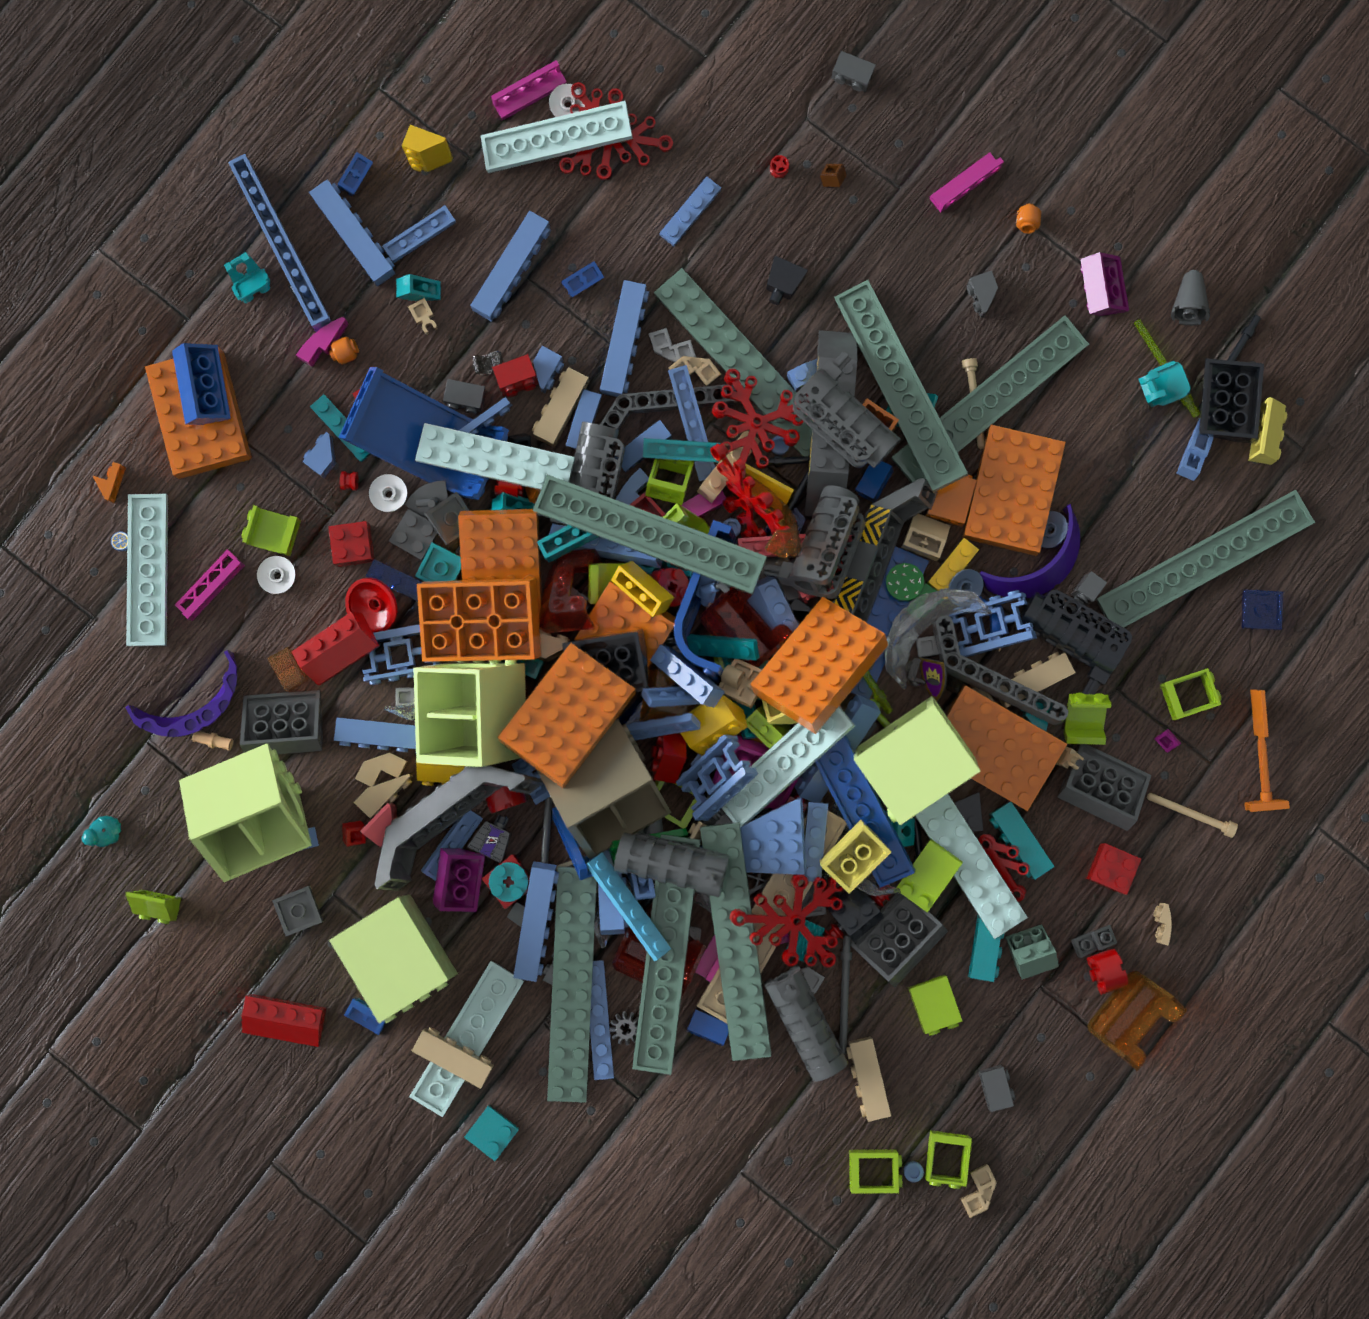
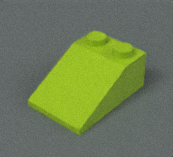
M931 839L913 863L916 870L915 873L903 878L895 890L928 912L958 871L963 861Z
M147 890L126 892V898L133 914H138L140 919L150 920L151 917L157 918V922L164 924L176 921L181 897Z

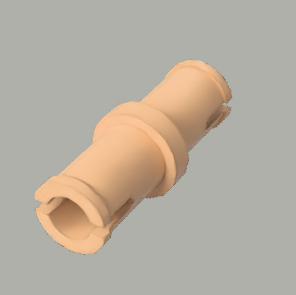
M199 731L192 736L193 742L206 744L210 748L218 747L230 751L233 746V739L218 736L217 733L209 734Z

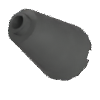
M1190 270L1184 274L1171 311V318L1173 321L1175 319L1179 320V324L1189 326L1200 325L1201 321L1206 319L1207 322L1210 318L1204 277L1197 270Z

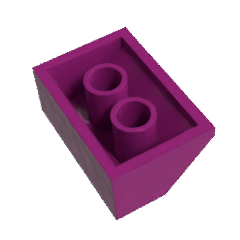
M1099 252L1080 259L1089 314L1103 316L1128 312L1129 306L1120 256Z
M460 848L440 849L433 905L439 911L477 912L485 855Z

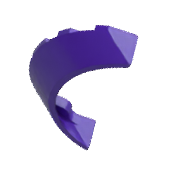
M1071 504L1063 509L1069 518L1068 532L1064 544L1055 558L1042 569L1021 577H998L981 571L979 574L982 576L983 586L987 591L1006 597L1008 596L1007 593L1019 590V593H1025L1026 598H1031L1035 592L1040 594L1047 593L1067 577L1076 562L1080 547L1079 524Z
M229 650L224 651L229 661V669L223 676L221 689L204 707L188 715L166 718L150 715L135 706L128 705L125 708L133 723L150 733L167 737L194 734L201 731L204 727L210 726L226 710L236 688L237 665L233 652Z

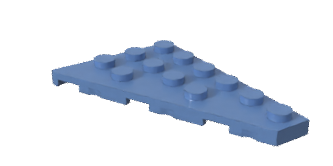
M797 798L741 827L746 871L748 873L800 875L806 873L802 798Z

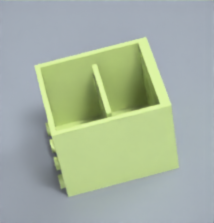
M485 660L473 662L457 661L414 668L417 763L483 767L521 758L500 743L498 736L526 701L525 663H517V660H505V662H501V660H489V662H485Z
M933 696L860 744L854 754V761L887 806V814L893 822L897 821L899 825L980 772L977 759Z
M268 743L179 780L190 841L223 882L312 846L300 798L302 793L299 783H294L292 773L287 772L285 763L279 761L276 750H272Z
M411 895L396 898L329 940L378 1023L383 1020L385 1023L390 1022L396 1018V1012L400 1010L403 1013L414 1007L412 1002L417 999L422 1002L431 996L430 991L435 988L439 991L448 985L446 981L458 974Z

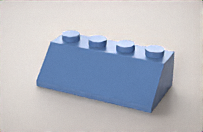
M767 576L757 582L753 595L742 590L740 592L772 656H774L800 624L778 579Z

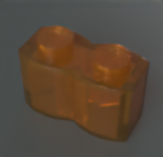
M289 647L267 658L286 692H290L309 681L308 675L300 669L292 654V651L295 649L291 650Z

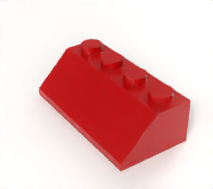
M350 612L293 650L292 654L300 669L320 686L378 648L379 644L363 613Z
M249 994L245 996L241 1015L242 1033L319 1047L327 1008Z

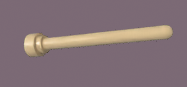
M977 358L962 361V367L968 375L970 393L977 388L975 377L976 367H978ZM982 432L976 437L979 449H983L985 444L984 433Z
M1153 793L1147 794L1149 801L1221 829L1225 836L1233 838L1237 831V823L1232 821L1222 822Z

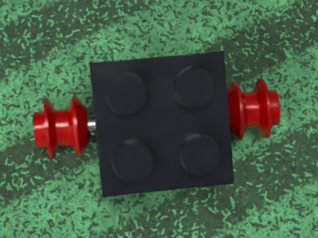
M859 885L850 894L845 891L838 897L843 903L841 909L834 910L832 907H826L839 925L831 924V929L829 931L824 930L826 933L823 936L834 935L837 939H844L842 931H845L853 942L857 941L884 918L876 904L883 907L884 900L890 901L888 898L890 893L884 886L881 888L877 886L878 891L875 893L870 891L871 898L865 894ZM835 901L833 906H837L839 902ZM830 939L829 943L832 944L834 939Z

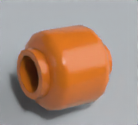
M1026 204L1017 210L1016 226L1021 232L1033 233L1040 227L1041 210L1037 206Z
M347 336L332 342V350H329L333 361L337 360L342 365L355 360L357 353H359L355 340Z

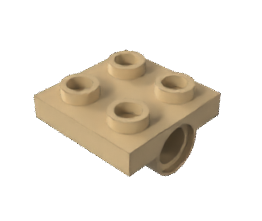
M734 659L731 665L725 667L721 676L719 687L725 691L723 695L752 708L758 697L754 694L750 684L762 669L742 660Z

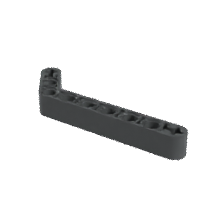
M725 385L693 388L695 395L703 394L705 396L703 401H697L699 408L713 407L718 401H723L727 405L741 404V402L731 398L723 397L720 400L714 398L713 395L716 392H721ZM674 390L621 394L616 398L600 425H607V427L620 430L629 414L679 410ZM664 397L667 399V402L664 405H660L657 403V399ZM640 399H646L648 404L641 407L638 402ZM625 400L630 404L627 408H621L619 406L620 402ZM616 416L620 420L617 424H611L609 422L610 418Z
M941 616L937 619L933 631L940 661L946 662L947 674L1052 725H1060L1067 718L1068 709L1063 704L960 655L952 619L948 616ZM943 642H949L952 647L946 648ZM947 660H953L956 666H949ZM964 669H971L973 675L966 674ZM982 677H988L991 683L983 682ZM1000 686H1006L1009 692H1003ZM1018 694H1023L1026 697V701H1021L1018 698ZM1035 703H1041L1044 709H1038Z

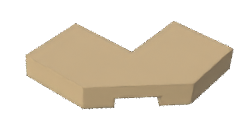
M682 356L668 367L670 370L687 365L689 375L695 371L706 386L721 375L712 361L704 358Z
M392 753L375 757L363 762L355 779L372 787L375 785L381 771L396 778L400 777L408 761Z
M988 1164L970 1172L978 1190L961 1198L970 1218L989 1208L997 1182Z

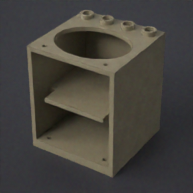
M618 719L611 725L564 789L538 771L566 827L589 859L609 849L612 841L621 840L624 832L635 834L671 813L643 763L646 760L626 724L621 725Z

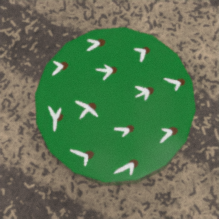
M898 564L890 569L887 575V590L892 597L899 601L908 602L914 600L924 589L923 573L913 564Z

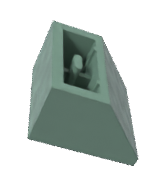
M1042 924L1005 937L1015 967L1022 980L1059 967L1057 953Z

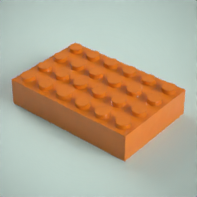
M219 346V356L231 417L229 420L204 425H185L174 359L145 366L172 474L178 479L252 459L225 354Z
M990 425L985 439L976 477L977 482L962 539L965 538L1037 556L1041 550L1066 442Z
M533 509L460 511L458 521L462 580L536 578L539 627H542L544 621L540 547L537 543L540 540L538 513L533 512Z
M536 578L427 581L417 584L422 662L530 660L541 656Z
M610 581L574 640L643 629L649 670L653 664L650 659L660 644L665 645L673 632L676 617L667 611L652 617L616 584Z
M822 597L750 684L757 697L814 734H817L888 646L886 635L825 597Z
M570 643L498 736L499 742L564 789L633 698L635 688Z
M964 684L946 716L977 759L980 772L971 777V779L1028 811L1066 748L1067 743Z

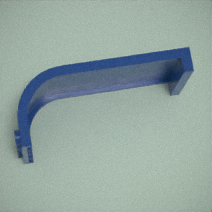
M377 367L369 368L339 435L340 439L428 483L445 480L447 491L451 493L457 492L462 497L479 500L485 492L487 480L490 479L416 462L415 458L424 423L459 431L474 419L390 377ZM490 425L480 428L477 434L507 441L509 430L505 427Z
M713 520L708 535L736 545L737 539L732 526ZM693 572L675 619L674 636L677 646L685 658L710 680L719 683L724 671L721 665L696 656L688 648L687 636L691 633L701 606V598L696 595L701 575Z

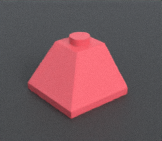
M387 803L360 832L376 845L382 847L386 827L392 824V820L397 818V806L394 803Z

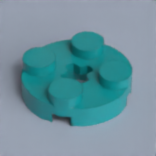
M506 862L498 865L490 874L489 887L491 892L501 901H515L521 898L528 889V875L516 863ZM508 876L514 881V885H510V888H507L506 884L503 883Z

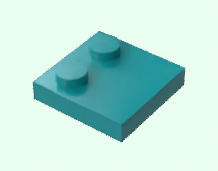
M432 542L415 577L425 582L457 581L461 573V556Z
M488 1105L464 1138L492 1160L496 1161L520 1128Z

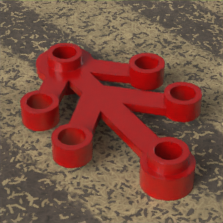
M990 834L981 835L978 841L982 848L992 859L993 865L1000 872L1017 902L1022 901L1026 896V889L1022 885L1015 883L1007 868L1017 870L1020 875H1026L1030 870V866L1026 862L1019 863L999 857L996 852L1007 853L1008 857L1016 858L1019 854V848L1015 845L1008 846L997 843ZM987 841L989 843V847H985L983 845V842ZM1010 849H1014L1016 854L1012 855ZM1020 866H1025L1027 871H1021ZM1014 892H1019L1020 897H1016L1014 895Z

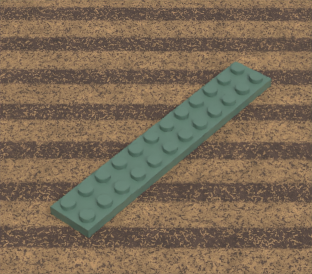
M682 268L654 292L658 300L725 373L729 369L738 370L741 375L739 381L744 387L748 376H754L757 379V384L752 389L749 399L764 415L778 409L781 401L780 395L784 390H790L793 394L787 406L793 404L797 394L794 389ZM730 374L731 377H736L735 374ZM751 380L748 381L749 384H751V385L754 384L753 381H751ZM787 394L783 395L785 398H789ZM782 418L771 421L774 426L782 429L796 430L800 435V439L793 447L801 456H810L812 429L805 422L801 426H795L792 422ZM795 418L796 421L801 422L800 418ZM789 434L791 438H795L793 434Z
M866 280L835 296V301L894 417L899 419L898 425L933 493L968 476L870 282Z
M1066 315L940 417L957 453L1089 345ZM909 444L891 457L911 483L920 478L926 479Z
M548 474L533 508V512L752 595L767 560V556Z
M1294 490L1095 600L1106 618L1124 628L1312 525L1315 521L1298 492Z
M740 822L702 826L700 831L703 848L730 856L721 896L719 898L709 896L732 1061L771 1057L772 1051L757 945L750 941V935L755 932L754 923L735 926L730 920V913L734 909H741L746 914H752ZM742 916L737 918L738 922L742 920Z
M661 835V838L700 847L701 839ZM656 880L654 889L656 897L653 898L651 921L671 949L656 961L651 958L648 952L646 954L632 1069L671 1075L695 890L679 888L671 883L663 884Z
M558 866L547 1101L586 1102L597 881L594 876L580 881L574 867Z

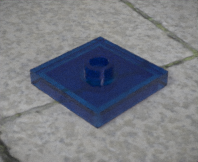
M1243 590L1242 628L1282 630L1283 592Z

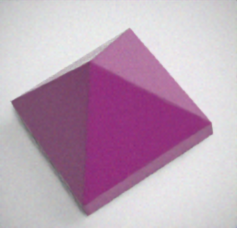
M1169 729L1154 738L1167 753L1181 744Z

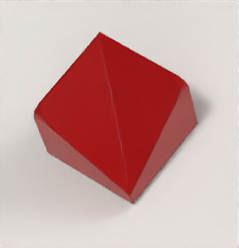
M362 821L342 824L343 842L347 847L366 843L365 835L360 832L365 827Z

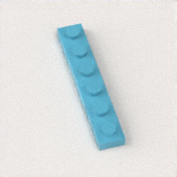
M603 852L586 864L587 868L654 961L661 958L671 947L618 873L614 871L613 866Z

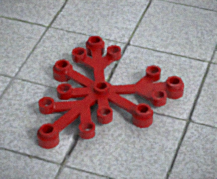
M580 82L574 83L571 87V94L575 99H580L585 107L574 104L570 107V113H573V108H578L580 112L599 107L600 100L603 98L602 91L598 88L592 91L591 103L586 96L584 84ZM617 88L610 90L608 93L609 102L611 104L622 102V91ZM577 89L582 90V93L580 95H577L575 93ZM599 92L601 96L599 98H595L594 93ZM614 95L619 96V100L614 101L612 97ZM630 113L629 117L635 119L630 125L634 126L637 123V117L635 114ZM651 116L646 117L643 123L632 130L633 139L624 141L628 143L638 157V162L641 166H647L650 159L647 154H644L638 144L659 147L663 152L670 151L673 146V140L668 135H663L659 139L639 136L645 130L655 127V119ZM652 120L653 125L648 126L646 122ZM620 142L604 146L602 164L597 167V176L601 180L609 179L612 174L611 167L609 166L612 145L620 155L622 163L630 162L631 154L624 149ZM668 142L669 146L665 148L662 146V143ZM600 147L575 152L578 154L572 158H563L559 164L560 170L564 174H570L574 171L575 165L583 160L580 172L583 176L590 175L592 153ZM624 154H627L629 156V159L623 160L622 156ZM646 157L648 161L642 163L640 159ZM570 164L571 168L566 170L564 169V165ZM583 167H588L589 171L584 173L582 169ZM607 170L608 174L606 176L601 175V171Z
M729 369L724 376V380L728 385L723 386L721 395L724 398H731L741 402L748 415L728 408V405L723 401H718L714 404L712 413L716 418L729 416L744 422L738 426L730 425L726 431L728 437L735 438L738 434L748 430L749 433L744 438L731 443L726 441L722 444L730 448L726 455L730 454L733 450L743 447L739 459L746 463L751 450L756 459L757 467L764 469L767 467L769 460L766 456L762 455L755 441L756 434H758L765 452H771L775 446L774 441L768 438L765 431L782 437L786 445L795 446L800 439V435L796 430H785L768 422L782 418L792 422L795 426H801L804 421H796L795 418L798 416L791 414L793 413V404L787 406L793 397L790 390H784L781 393V401L776 411L764 416L757 414L749 400L752 389L757 384V379L754 376H748L745 381V388H743L739 381L741 377L739 371ZM730 374H735L736 377L733 378L730 376ZM751 380L754 382V384L751 385L748 383V381ZM724 390H729L730 394H726ZM787 394L789 398L787 399L783 395ZM718 406H722L724 410H719ZM754 420L759 421L760 424H755ZM730 429L735 430L736 433H730ZM789 434H793L795 438H791ZM769 443L772 447L768 448L765 444ZM759 460H764L766 464H761ZM746 470L742 471V480L746 475Z
M721 443L711 447L710 452L714 459L723 461L717 465V470L729 480L726 482L728 489L739 497L737 499L735 496H729L722 501L724 508L729 513L734 512L738 507H742L746 511V514L742 512L737 515V520L741 525L747 524V530L741 533V537L767 536L766 532L762 528L758 529L754 522V510L766 521L775 539L783 544L789 541L791 536H793L791 528L777 523L784 518L782 512L779 509H775L771 513L764 511L772 506V502H774L771 493L762 492L754 497L752 495V488L756 485L754 479L748 476L742 480V471L746 469L745 463L741 459L733 463L734 471L726 456L728 453L726 446Z
M794 874L791 878V884L795 888L793 910L786 903L784 896L778 894L773 898V903L778 908H781L786 916H779L769 905L767 898L763 894H757L754 902L759 907H762L767 915L746 914L741 909H734L730 913V920L735 926H742L745 923H766L757 932H753L750 935V941L754 945H760L763 937L775 926L785 924L778 931L769 935V942L773 946L780 945L782 937L790 931L788 949L782 953V960L787 966H794L799 961L796 948L798 932L800 931L808 941L804 962L808 966H814L817 962V958L814 955L816 950L819 954L820 963L824 967L829 968L835 964L836 956L831 951L825 950L822 945L834 948L837 946L838 940L834 935L813 936L804 925L805 917L818 906L832 907L834 910L841 909L843 903L838 897H828L834 892L842 891L844 888L841 885L836 887L837 881L830 877L828 881L829 886L822 891L826 887V881L821 877L815 878L813 881V900L801 910L803 891L808 886V879L805 875ZM804 880V883L799 886L798 882ZM819 881H822L821 886H817ZM759 898H764L762 903H758ZM782 898V903L777 904V900ZM835 901L839 902L837 906H833ZM742 916V920L738 922L737 918ZM796 918H799V921L796 924H794V920ZM755 936H759L758 941H753ZM774 937H778L776 942H772ZM830 939H834L832 944H829ZM794 956V960L789 962V958ZM813 957V960L808 962V958ZM831 958V961L826 963V960Z

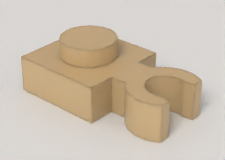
M425 298L408 306L417 325L423 322L422 329L425 334H429L427 331L428 325H432L437 330L436 323L430 320L434 315Z
M1066 746L1056 764L1064 768L1071 766L1077 770L1079 767L1075 765L1076 761L1079 759L1083 761L1084 758L1075 750Z

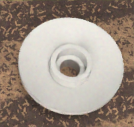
M562 84L552 91L549 98V107L555 117L571 114L570 107L567 108L564 105L566 102H570L571 106L578 104L580 107H585L580 99H575L572 96L571 87L573 84ZM577 89L575 93L577 95H580L582 93V90ZM573 108L572 112H579V109Z
M392 474L381 475L372 482L369 489V498L378 510L393 512L401 508L405 503L407 488L399 477ZM388 491H391L392 496L389 498L386 497V493Z
M272 556L265 559L257 571L259 585L265 591L272 594H281L289 590L296 576L292 563L281 556ZM276 573L281 574L279 579H275Z

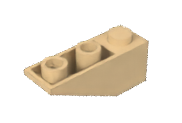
M407 774L369 787L354 803L369 818H373L387 803H393L399 797L397 793L402 788L405 790L412 783L410 779L413 775Z

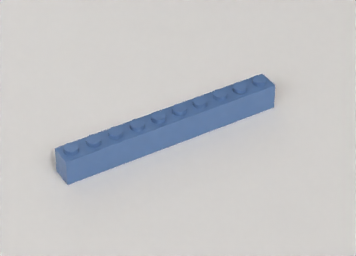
M243 154L228 163L311 326L317 332L332 321L251 162Z

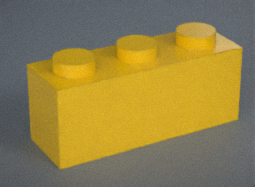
M963 538L927 584L943 595L948 589L951 579L966 567L979 549Z
M633 561L619 565L611 579L614 584L652 617L665 613L674 599L667 590Z

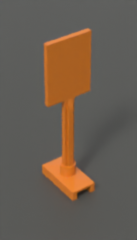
M1251 689L1254 736H1258L1261 792L1260 800L1244 802L1245 810L1257 812L1290 809L1288 800L1272 799L1267 745L1265 737H1269L1265 690Z

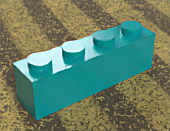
M568 525L537 541L544 558L550 563L599 536Z
M1011 801L1006 802L989 814L991 817L989 821L995 829L998 828L1001 832L1000 838L1005 845L1009 844V846L1015 845L1019 848V854L1014 859L1017 862H1026L1030 866V870L1026 874L1027 878L1037 879L1054 867ZM1012 849L1011 854L1015 855L1016 851ZM1023 866V868H1021L1022 871H1024V872L1027 871V869H1026L1025 866Z
M978 914L968 977L994 982V978H997L999 974V966H996L997 959H1000L1002 954V947H999L1000 939L1004 938L1005 933L994 939Z

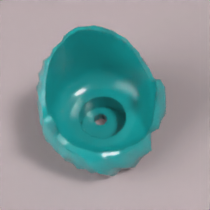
M100 816L83 832L82 842L88 846L96 845L98 847H106L117 843L119 833L121 832V823L118 821V818Z

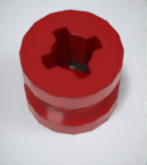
M782 155L772 158L770 163V173L775 178L786 176L789 169L788 159Z
M341 471L340 489L346 490L349 488L352 491H357L359 483L358 472L347 473L346 471Z

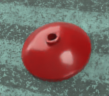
M362 578L349 587L345 598L347 614L350 612L363 613L373 633L386 631L392 627L397 617V602L394 594L386 584L375 578Z

